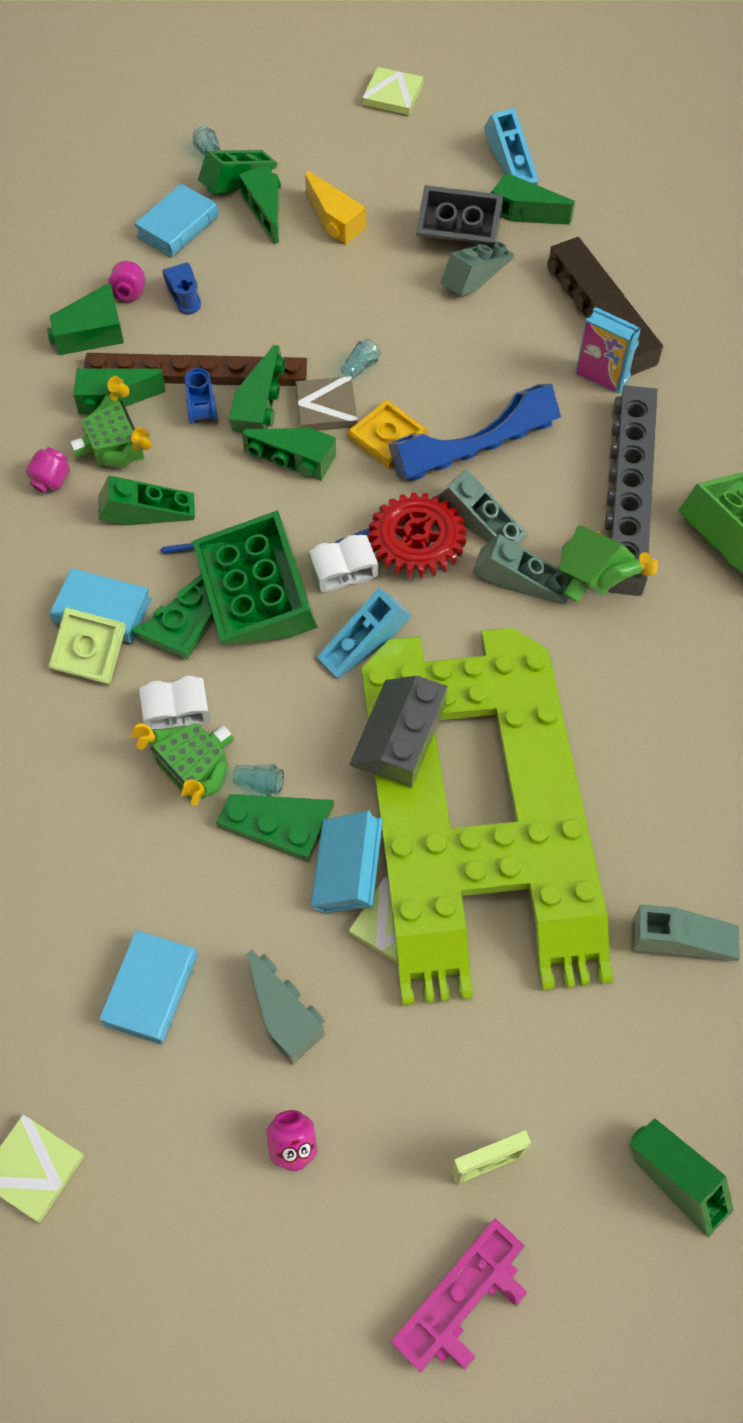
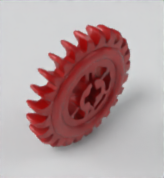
M413 492L407 498L406 495L401 494L399 495V501L391 498L388 500L389 506L383 504L379 507V512L373 514V522L369 524L370 533L368 534L373 553L377 551V562L386 557V570L392 564H396V575H399L400 571L406 568L407 577L410 579L414 569H417L420 579H423L425 569H428L431 575L435 577L437 565L441 567L443 572H446L447 561L455 565L456 555L461 557L463 554L462 547H465L467 541L465 538L467 529L463 526L464 519L461 516H457L458 510L456 508H449L450 503L448 501L440 503L439 496L435 495L429 499L428 493H423L421 497H418L416 492ZM409 519L404 527L399 526L401 522ZM436 525L439 532L431 531V528ZM396 534L402 537L400 541L397 539Z

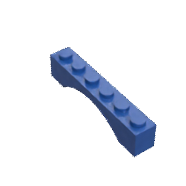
M540 383L515 393L508 406L497 419L472 435L458 439L439 440L424 434L412 433L389 442L388 446L398 476L409 478V481H413L426 476L425 471L430 469L442 470L452 465L451 461L455 459L467 460L477 455L476 451L480 449L492 450L503 445L502 441L511 438V440L523 438L528 435L527 431L536 428V430L548 428L553 425V420L561 418L553 385Z

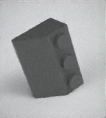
M424 185L416 236L495 246L502 214L503 195Z
M417 675L385 680L352 756L350 766L412 788L446 705L448 686Z

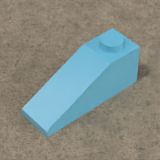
M515 107L491 114L484 126V130L491 151L504 173H509L533 184L538 183L539 179Z
M378 588L317 658L336 678H341L391 639L411 618L412 614L393 595Z

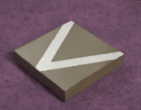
M351 376L296 381L301 428L325 430L353 427L358 423Z

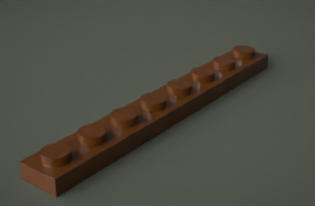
M86 353L84 369H162L164 383L185 384V375L188 371L194 368H202L209 373L211 384L241 385L263 357ZM285 357L284 374H279L277 383H280V386H296V381L306 380L307 358Z

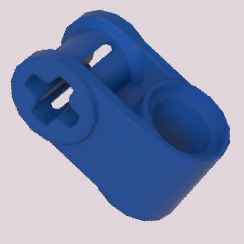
M189 262L163 269L165 283L169 293L173 296L178 310L183 314L197 312L201 308V300L197 293V282Z
M202 368L191 369L185 375L189 423L194 424L195 421L206 419L218 421L215 396L212 392L209 373Z

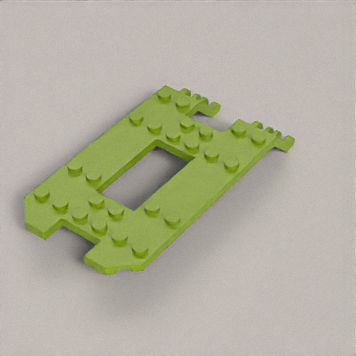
M514 628L482 630L481 640L484 656L424 662L420 636L389 639L362 667L367 720L370 717L385 680L416 675L448 686L446 705L440 720L496 715L516 822L451 828L435 732L412 788L375 775L380 818L383 819L382 837L395 930L402 1006L415 1003L414 991L411 988V980L424 978L423 992L424 1000L427 1003H434L432 977L438 978L441 1002L450 999L449 986L446 983V976L458 975L460 998L462 1000L473 998L467 926L462 896L529 889L535 919L538 974L542 991L555 988V978L551 971L552 964L562 963L563 983L566 988L575 987L572 962H576L580 986H588L590 984V975L586 967V961L596 960L599 983H613L609 951L608 914L549 650Z

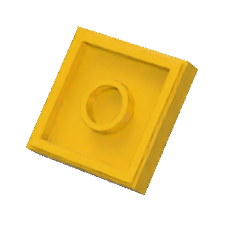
M386 399L348 430L347 438L386 468L390 469L394 462L388 443L412 433L428 436V429Z

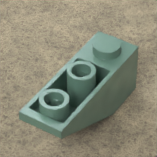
M496 241L495 246L483 244L450 254L440 283L460 296L476 292L513 259L514 253L507 250V246L499 241Z
M468 469L455 477L437 495L439 496L440 503L448 501L450 503L449 508L453 507L458 510L457 516H461L464 519L463 526L487 542L501 534L514 543L519 544L527 535L526 531Z
M498 534L481 548L473 573L497 587L559 604L567 602L568 598L563 595V592L571 580L555 566L501 534Z
M640 904L633 917V951L738 961L740 959L739 925L679 908Z
M250 950L247 953L268 1037L293 1065L325 1036L324 1027L321 1025L325 1020L312 1005L306 1008L298 1000L301 994L289 980L282 982L275 975L277 968L265 954L259 957L253 950Z

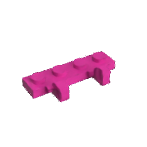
M494 1218L393 1338L391 1343L420 1373L435 1355L442 1363L450 1356L463 1370L467 1369L476 1356L458 1339L464 1331L460 1325L487 1292L493 1296L499 1290L514 1306L517 1307L526 1296L527 1291L513 1279L518 1270L511 1263L525 1245Z

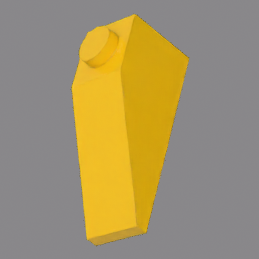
M310 171L305 173L306 195L324 229L331 237L338 239L346 245L366 228V207Z

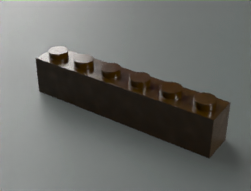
M578 236L551 246L547 261L548 270L557 278L563 291L569 294L577 310L581 311L586 319L587 317L590 318L593 314V309L597 307L640 327L639 343L635 350L630 376L657 366L663 349L662 343Z

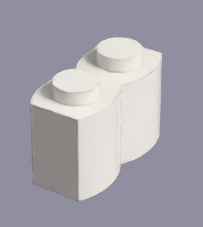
M349 535L339 543H321L309 551L310 565L320 592L335 591L349 584L363 583L378 576V562L367 535Z
M184 676L172 683L152 681L139 688L143 722L151 729L190 726L193 723L204 725L210 722L203 678Z

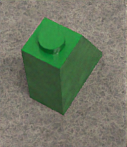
M111 284L98 288L50 315L52 327L47 328L50 344H56L59 355L124 343Z
M656 1118L647 1126L640 1127L634 1133L629 1144L634 1161L709 1238L734 1211L726 1176Z

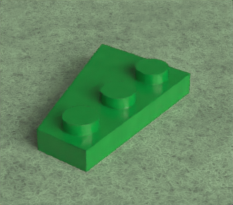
M201 574L177 593L178 597L167 606H161L154 611V616L143 625L138 624L133 628V636L188 660L214 619Z
M229 794L216 821L217 828L309 862L321 836L322 821L329 818L334 807V800Z

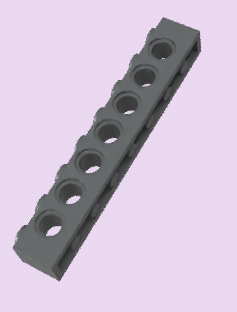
M623 385L621 397H615L613 414H618V419L614 418L612 425V436H616V441H612L610 459H615V463L610 465L608 482H613V488H609L606 505L611 506V512L606 514L605 530H610L609 536L606 537L622 543L636 557L635 559L639 560L641 553H649L658 389ZM640 573L626 578L610 588L608 592L642 596L647 576Z

